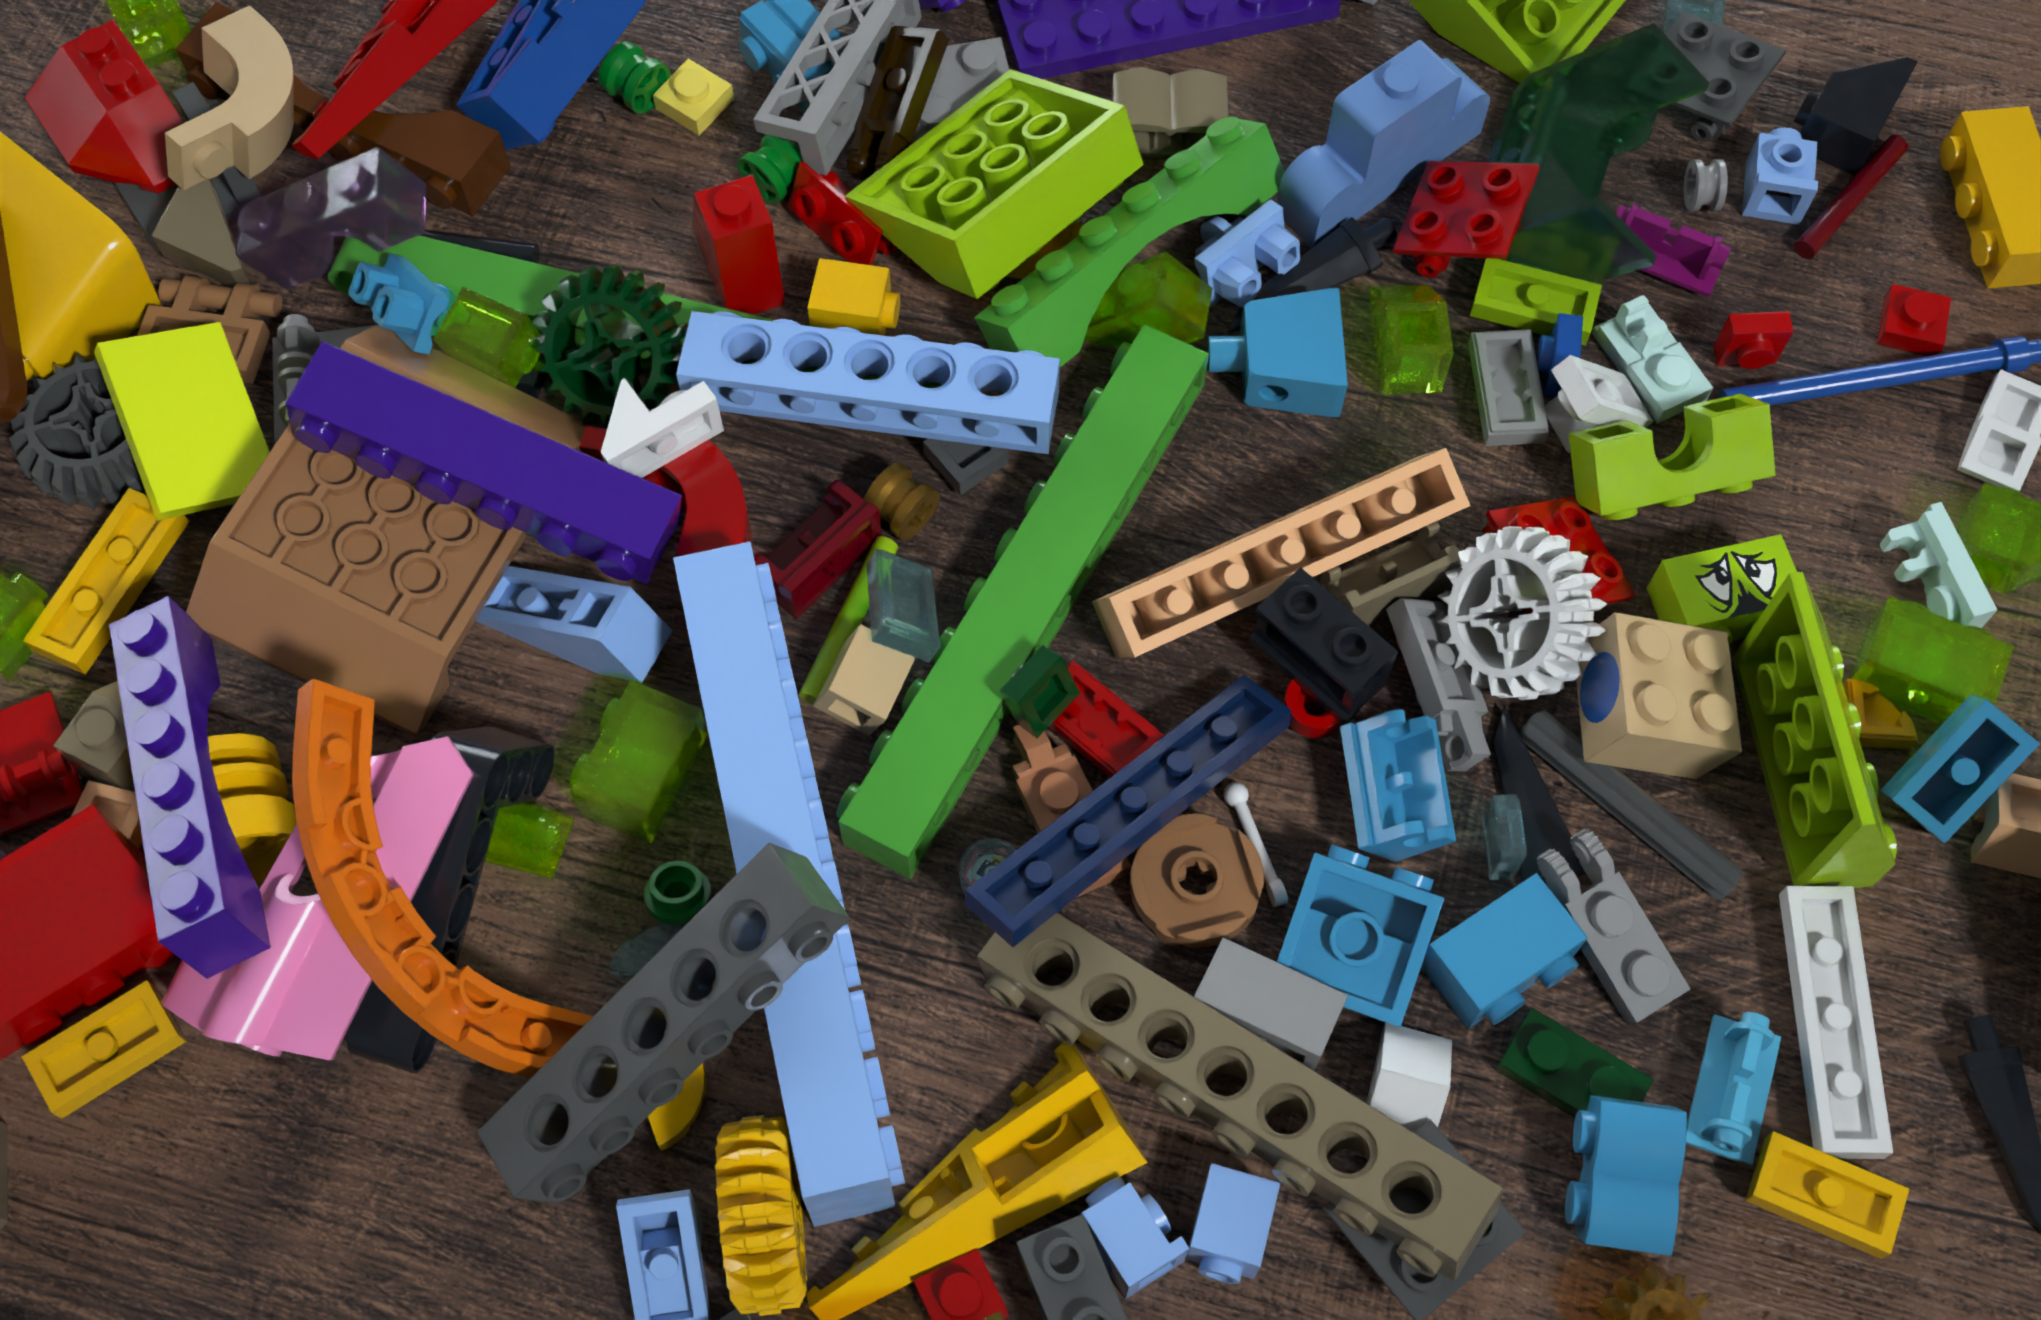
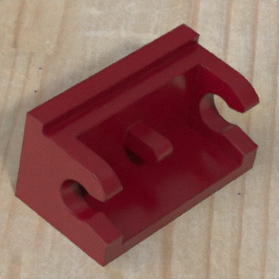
M836 479L827 487L830 493L824 498L825 502L766 557L759 553L754 555L755 565L769 563L777 604L796 620L870 550L877 536H882L879 509L871 502H866L846 484Z

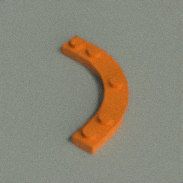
M316 679L310 680L298 689L293 743L292 788L296 822L304 856L316 890L334 927L354 958L377 987L404 1014L424 1030L465 1056L492 1068L531 1079L593 1016L540 1003L512 993L486 979L468 965L458 969L431 944L436 935L417 913L402 887L399 886L392 890L376 854V851L384 846L376 822L371 791V752L375 699Z

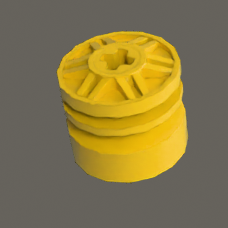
M235 733L209 736L210 759L217 789L243 858L260 889L297 825L294 804L286 800L289 791L285 775L281 772L282 769L276 746L262 736Z

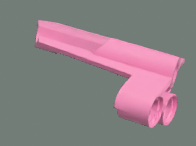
M450 737L403 746L399 751L371 756L372 799H376L373 807L380 838L384 846L377 850L376 854L392 890L401 886L410 902L474 776V773ZM297 825L259 889L271 948L208 979L182 960L161 1004L190 1025L202 1031V1035L209 1038L238 1043L271 1056L280 1057L282 1052L286 1051L325 1060H333L372 979L354 958L334 927L319 894L309 896L292 894L307 864Z

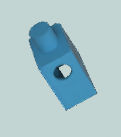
M1327 288L1249 301L1243 306L1239 336L1207 337L1206 352L1209 353L1207 371L1241 372L1243 401L1248 406L1326 417H1340L1348 382L1339 288Z

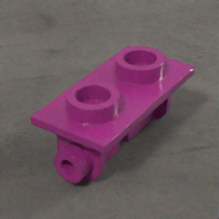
M1633 203L1631 208L1620 204L1599 254L1709 297L1732 248L1721 244L1723 237L1717 235L1714 238L1682 225L1679 231L1669 227L1671 220L1638 208L1639 204Z

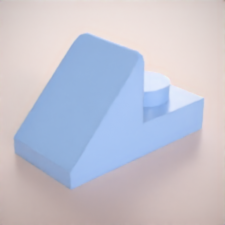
M690 1189L617 1200L616 1208L635 1320H711L701 1252L703 1222Z

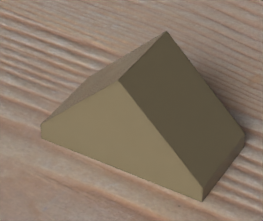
M206 179L186 190L178 186L151 235L163 257L232 288L237 283L250 284L212 179Z

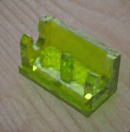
M106 0L121 31L149 69L179 57L175 49L190 33L191 28L177 0Z

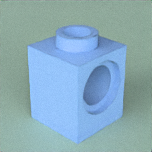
M1211 1163L1189 1243L1190 1249L1185 1260L1199 1263L1198 1272L1201 1275L1219 1282L1240 1284L1241 1276L1254 1279L1261 1267L1281 1183Z

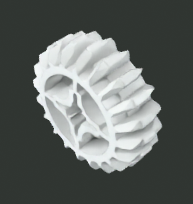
M1508 526L1498 530L1497 533H1486L1476 537V547H1467L1465 550L1458 552L1462 567H1455L1445 572L1453 584L1452 591H1445L1437 596L1448 604V615L1443 616L1436 622L1446 627L1449 626L1451 637L1445 644L1450 648L1456 646L1459 651L1454 669L1461 665L1472 666L1471 684L1479 686L1480 689L1490 688L1491 695L1499 698L1537 699L1538 695L1555 694L1564 689V681H1574L1578 677L1583 676L1580 661H1590L1591 658L1598 655L1588 640L1589 637H1597L1606 631L1593 621L1594 611H1599L1607 603L1601 599L1592 598L1590 591L1601 578L1593 573H1582L1588 556L1580 551H1569V539H1565L1561 535H1550L1549 531H1545L1544 528L1526 527L1523 530L1522 527ZM1522 608L1533 609L1531 614L1519 615V618L1508 617L1510 612L1522 611Z

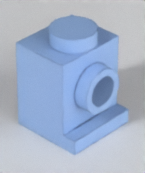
M1777 128L1768 134L1759 132L1746 160L1742 216L1800 225L1818 191V181H1815L1817 141L1802 139L1801 134L1792 128ZM1766 191L1789 193L1790 197L1766 194Z
M1117 1177L1100 1186L1085 1199L1090 1208L1082 1212L1086 1219L1107 1271L1125 1299L1185 1262L1190 1248L1182 1236L1169 1244L1164 1235L1171 1231V1226L1161 1207L1150 1194L1140 1198L1131 1183L1125 1184L1121 1177Z

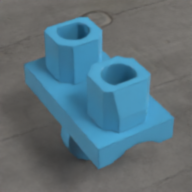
M389 253L384 267L360 262L349 288V296L356 303L370 306L369 308L373 312L372 319L380 327L392 330L414 352L429 355L433 346L431 336L446 333L455 325L459 318L461 307L459 299L454 292L441 283L431 282L403 256Z

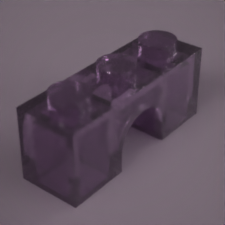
M376 147L239 206L236 256L285 289H289L330 271L333 259L334 236L356 238L366 243L375 251L380 252L424 234L427 184L381 148Z

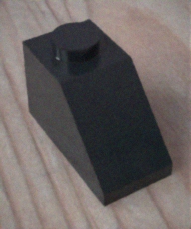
M1905 57L1834 72L1831 74L1821 94L1810 90L1793 122L1803 126L1800 132L1802 139L1817 141L1816 159L1855 176L1870 152L1918 61Z

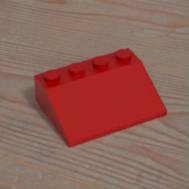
M94 804L0 859V1060L25 1045L37 1044L50 1038L59 1031L63 1021L88 1006H97L113 999L123 990L126 982L147 969L167 965L178 958V956L158 942L145 855Z

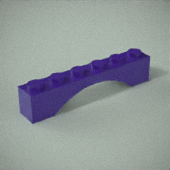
M167 596L109 624L158 942L208 979L270 949L271 945L261 893L229 825L217 789L210 759L207 735L208 708L213 694L221 686L213 641L182 608Z

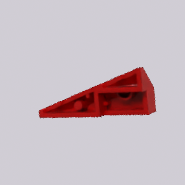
M499 0L388 1L381 10L383 14L381 19L373 29L365 34L333 82L337 89L336 93L328 103L323 101L317 106L312 114L315 119L305 132L295 139L292 146L302 155L315 160L320 158Z

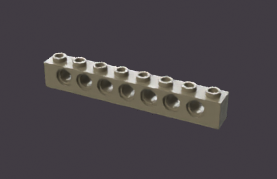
M1059 913L1054 914L1014 947L1009 945L995 932L977 955L986 980L984 987L1000 1003L1013 1010H1017L1022 1004L1041 1017L1039 1022L1048 1033L1067 1045L1072 1046L1076 1040L1098 1053L1095 1056L1097 1062L1109 1073L1125 1082H1129L1133 1076L1155 1090L1153 1093L1154 1098L1165 1109L1183 1119H1188L1191 1113L1214 1127L1212 1135L1224 1147L1242 1157H1247L1250 1152H1253L1274 1166L1272 1169L1273 1175L1286 1187L1303 1196H1308L1311 1191L1317 1193L1336 1206L1333 1212L1344 1224L1365 1236H1371L1373 1231L1381 1234L1399 1246L1396 1252L1404 1262L1426 1276L1435 1277L1437 1272H1440L1452 1281H1455L1499 1211L1503 1192L1501 1186ZM1062 968L1072 972L1069 979L1060 985L1047 986L1040 983L1042 977L1050 970ZM1110 1003L1123 1004L1129 1008L1122 1018L1113 1022L1101 1021L1095 1017L1101 1007ZM1168 1038L1178 1039L1186 1044L1184 1051L1173 1058H1160L1151 1052L1158 1042ZM1227 1074L1238 1076L1246 1083L1238 1093L1231 1096H1221L1209 1089L1214 1079ZM1285 1111L1297 1113L1306 1121L1303 1128L1293 1134L1277 1133L1269 1127L1268 1122L1276 1114ZM1350 1149L1362 1154L1368 1163L1362 1170L1346 1174L1335 1170L1328 1161L1336 1152ZM1413 1188L1423 1192L1431 1204L1423 1212L1407 1214L1398 1210L1390 1199L1401 1189Z

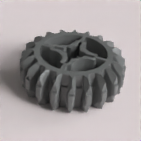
M76 353L74 364L67 368L53 362L54 375L47 380L32 377L33 387L36 392L27 395L22 412L10 421L12 424L11 428L15 434L8 439L11 443L12 451L17 456L18 467L28 479H32L38 490L49 498L56 496L60 502L65 503L69 507L80 500L84 506L89 507L93 511L103 497L109 503L117 505L121 500L122 494L128 488L143 493L142 480L96 357L93 361L89 362L86 357Z

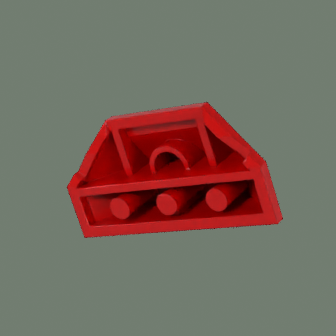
M112 19L99 27L88 29L79 37L62 45L24 99L72 171L114 183L139 185L142 190L157 194L176 185L168 177L165 132L184 122L160 83L116 22Z

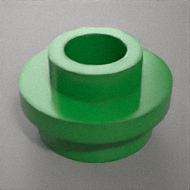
M670 861L660 865L653 871L644 889V901L648 913L657 921L669 925L688 923L712 898L711 887L707 877L696 866L685 861ZM683 895L682 897H679V898H673V897H675V896Z

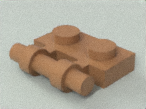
M185 276L183 280L163 278L159 285V298L163 302L173 303L172 308L148 305L137 336L221 322L243 382L253 384L271 334L263 320H256L258 315L278 317L282 310L281 295L261 292L260 287L253 284L237 283L232 288L211 285L209 280L203 277ZM207 308L225 310L224 315L206 313L205 311Z

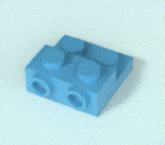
M1331 844L1328 856L1314 852L1277 962L1347 994L1348 997L1343 1007L1401 1028L1445 898L1430 893L1434 882L1431 878L1399 867H1395L1391 879L1366 870L1370 857Z

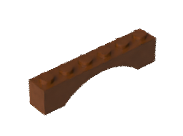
M215 2L175 50L187 72L186 79L188 83L194 82L201 95L206 98L214 99L218 97L226 101L231 96L204 73L201 28L236 12L218 2ZM293 74L294 125L291 137L297 139L315 119L312 114L317 106L323 101L328 103L330 98L307 86ZM453 110L424 114H388L372 111L329 149L334 156L347 164L353 165L357 162L376 171L381 178L394 186L401 187L404 184L423 193L432 203L443 209L453 207L472 217L511 168L500 132Z

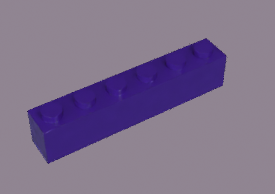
M324 341L321 342L285 403L291 431L307 447L321 453H329L333 450L350 457L363 470L376 477L389 479L391 476L411 483L415 485L422 495L434 502L447 505L453 501L472 509L481 520L495 528L510 530L514 527L536 537L540 545L553 553L564 556L574 553L595 562L596 566L603 573L617 580L629 581L633 578L648 585L679 522L682 495Z

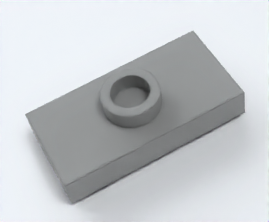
M1531 329L1472 332L1468 348L1484 445L1501 446L1545 443L1549 429Z

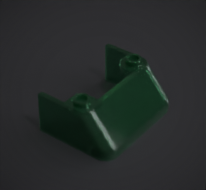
M1655 23L1542 68L1525 78L1513 92L1488 163L1539 164L1540 169L1508 256L1502 260L1593 283L1654 265L1657 255L1598 195L1610 157L1640 148L1651 136L1658 109L1705 92L1708 88L1709 81ZM1479 258V259H1480L1481 261H1484V262H1485V259H1486V258Z

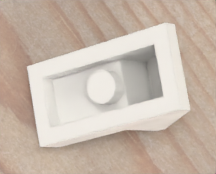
M1569 355L1551 369L1562 389L1558 392V396L1545 405L1546 417L1568 453L1571 454L1569 432L1622 420L1631 421L1645 428L1654 422L1625 374Z
M625 378L622 379L601 449L603 461L640 478L647 476L724 431L717 398L706 383L702 381L688 390H680L670 394L658 407L648 411Z

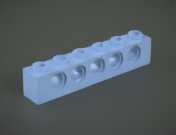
M691 311L676 376L680 390H688L704 381L717 398L719 411L1049 454L1059 393L1060 358L1045 357L1039 352L1030 350L1014 353L984 349L977 344L967 342L955 345L929 342L912 335L890 337L866 334L850 327L827 329L804 326L788 319L765 321L741 318L734 313L718 311L713 314ZM749 359L759 360L753 364H740ZM808 367L820 368L819 370L814 372L801 371ZM867 375L882 376L876 380L861 379ZM932 382L942 384L938 388L922 387V385ZM997 390L1004 394L1000 396H987L983 393Z

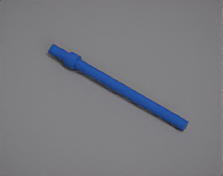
M2014 336L1996 339L1992 346L1726 388L1720 390L1719 398L1741 393L1772 406L1995 370L1997 373L2000 369L2009 373L2026 371L2030 364L2041 362V338L2027 340L2024 336Z

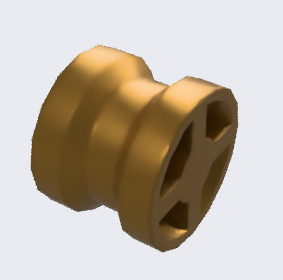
M898 462L887 467L869 487L864 500L868 503L871 502L879 509L880 519L890 523V532L900 540L906 541L918 534L931 519L938 506L940 493L927 483L921 485L913 480L912 471Z

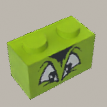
M1779 534L1662 560L1646 589L1659 620L1727 632L1728 643L1730 644L1733 640L1746 638L1788 574L1795 573L1797 570L1783 537Z

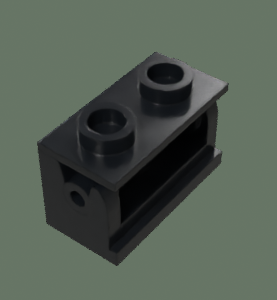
M1301 567L1256 608L1255 611L1259 615L1255 631L1250 636L1249 642L1342 725L1387 684L1398 651Z

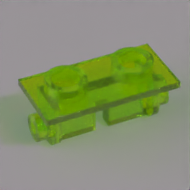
M523 804L499 808L485 862L553 880L575 819L574 817Z

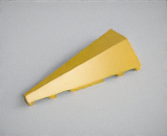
M1065 1043L1060 1044L1054 1050L1059 1062L1034 1087L1023 1081L1010 1093L1015 1105L1010 1111L983 1132L975 1128L898 1203L904 1215L876 1242L865 1235L851 1249L857 1261L847 1271L822 1290L814 1285L806 1293L809 1308L819 1320H839L976 1248L979 1249L1099 1188L1108 1181L1121 1177L1148 1163L1126 1122L1075 1044L1072 1046Z

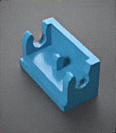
M1400 709L1384 712L1356 724L1350 722L1340 726L1358 848L1397 862L1456 842L1436 719L1425 715L1406 721L1405 712Z

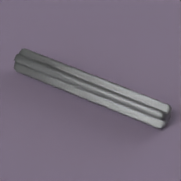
M1539 710L1525 723L1520 736L1526 745L1715 899L1721 900L1726 897L1741 880L1743 872L1740 867L1614 766L1584 762L1582 740L1547 711Z

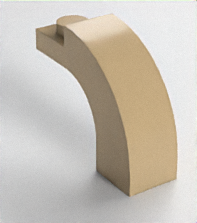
M250 5L201 28L204 73L231 97L218 107L165 132L168 177L183 190L206 179L214 178L233 165L248 179H251L269 167L280 156L290 139L294 125L292 59L284 40L276 29Z

